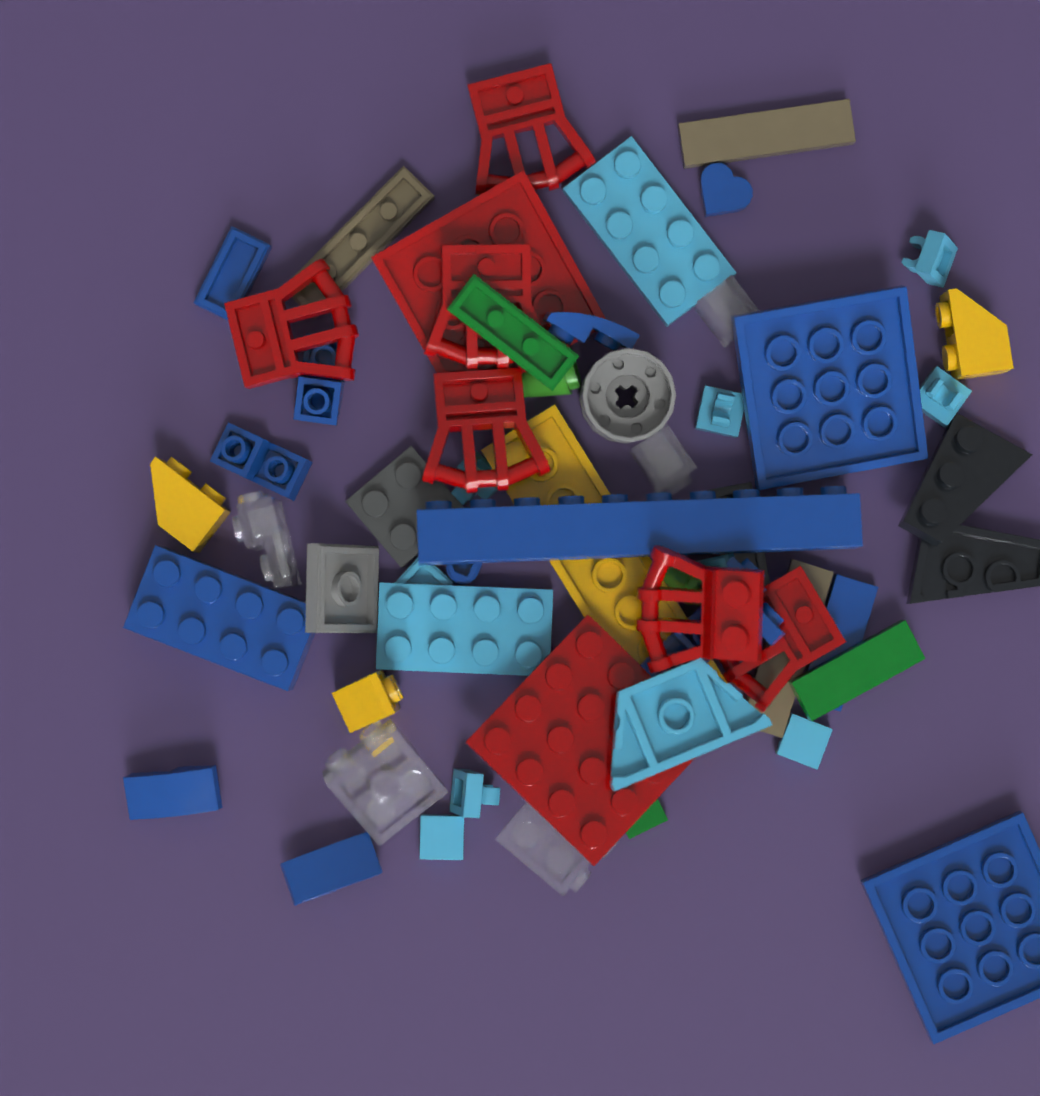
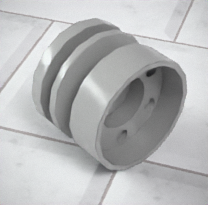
M627 348L608 353L591 367L582 381L579 401L582 415L595 433L608 441L626 444L647 439L665 426L673 413L676 391L672 375L661 360L646 351ZM618 387L623 391L629 387L634 390L635 394L632 396V400L635 405L633 408L629 405L619 408L615 402L619 396L615 390Z

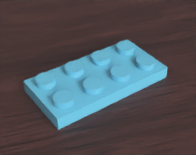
M632 136L563 188L565 196L666 327L708 297L737 273Z
M379 582L376 669L529 676L551 653L553 589Z

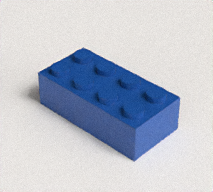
M157 545L154 546L123 626L127 630L285 691L294 689L315 633H305L306 601Z

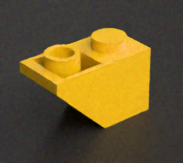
M957 288L949 289L939 296L940 302L935 305L936 322L940 329L944 328L947 345L942 346V361L945 370L951 371L953 378L963 380L1003 374L1014 368L1008 329L1005 323Z
M155 456L150 463L158 525L192 552L200 553L231 513L222 505L227 498L207 483L202 488H199L188 479L192 471L172 456L167 462Z
M383 670L332 693L350 733L396 713L401 709L398 701L404 698L394 675L386 677Z

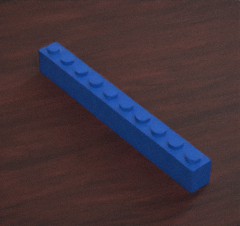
M828 486L820 488V495H803V488L777 489V496L760 497L759 489L734 490L733 498L716 499V491L689 492L690 500H672V493L661 492L646 494V501L628 502V494L602 495V503H584V496L558 497V505H540V498L527 497L515 498L514 506L496 507V499L470 500V508H452V501L425 502L424 510H417L419 566L650 557L654 545L666 547L681 555L855 549L863 546L860 493L847 494V486Z

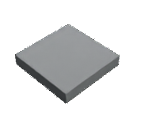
M307 543L305 633H377L379 546Z

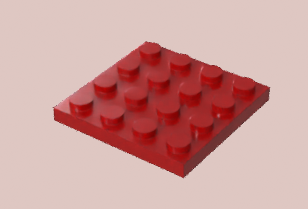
M524 170L371 257L423 350L442 305L441 245L531 244V303L540 325L547 331L551 324L542 320L546 312L582 313L606 319ZM512 303L521 310L519 303ZM451 313L442 338L466 346L465 324ZM478 334V347H494ZM573 339L571 345L577 343L578 341L576 339ZM435 354L434 358L427 356L436 373L497 369L496 365H478V369H466V365ZM514 362L508 368H520V366Z
M586 615L465 743L592 866H595L695 758L617 791H612L610 787L616 692L652 677L594 619Z

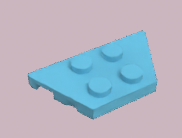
M698 658L616 692L610 787L612 791L622 789L772 726V722L764 713L761 714L746 701L736 688L720 678L717 672L703 659Z

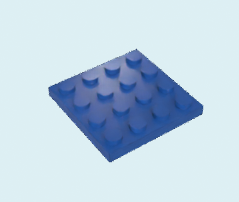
M894 286L731 316L753 474L757 489H769L928 459L907 286Z
M1017 811L860 880L927 1035L933 1044H937L1040 998V849L1023 812Z

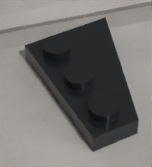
M956 413L946 427L898 526L937 547L1033 454Z
M959 525L937 547L918 537L906 604L1040 586V540Z

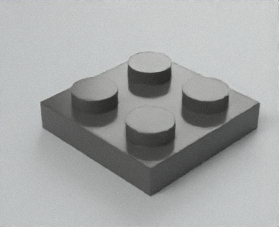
M412 446L345 501L401 568L418 555L417 510H424L425 502L452 501V508H464L444 483L435 481L434 484L422 482L426 462Z

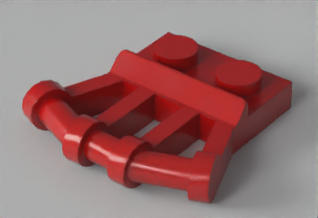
M551 63L467 85L481 138L475 194L481 195L510 178L508 176L489 174L494 139L504 137L513 175L524 170L515 134L533 130L543 166L542 171L527 174L535 190L548 187L549 191L560 188L559 184L583 167L589 169L596 163L589 148L565 117ZM552 124L556 126L574 151L573 154L556 166L554 165L545 131V126Z
M531 244L441 245L442 305L423 354L432 358L437 354L466 365V369H478V365H496L497 369L508 368L514 361L496 347H478V334L466 324V346L442 338L451 315L446 309L470 277L475 274L511 303H519L521 311L540 325L531 303Z
M322 258L313 262L277 289L224 303L245 388L252 389L289 378L293 379L300 375L354 381L356 369L352 368L355 338L359 337L357 325L351 323L348 311L352 307L349 295H344L329 274L330 266L325 259ZM313 282L326 298L286 310L285 302ZM327 313L332 314L335 328L296 339L293 338L290 323ZM337 342L335 365L299 362L298 352Z
M521 367L433 373L437 432L424 469L422 482L434 484L435 481L466 489V493H478V488L497 487V491L509 490V486L534 474L541 477L550 472L548 461L526 421ZM505 428L515 429L529 458L510 467L507 466ZM492 429L495 469L476 470L473 431ZM450 432H461L464 470L440 464Z
M654 545L650 557L653 559L642 586L637 587V599L641 600V617L636 619V630L641 632L651 660L647 662L650 673H656L698 658L707 660L760 661L762 653L764 570L709 567L671 549ZM669 566L702 580V589L661 587V584ZM659 601L702 603L701 620L659 617ZM660 632L701 634V641L699 645L667 655Z
M802 566L766 585L765 588L767 590L763 593V604L767 602L785 620L778 626L785 635L774 646H769L762 650L761 660L758 662L743 661L741 663L736 660L719 659L726 671L722 674L726 682L733 683L757 702L755 707L762 713L771 705L797 670L846 643ZM784 651L790 660L768 689L748 674L751 670Z

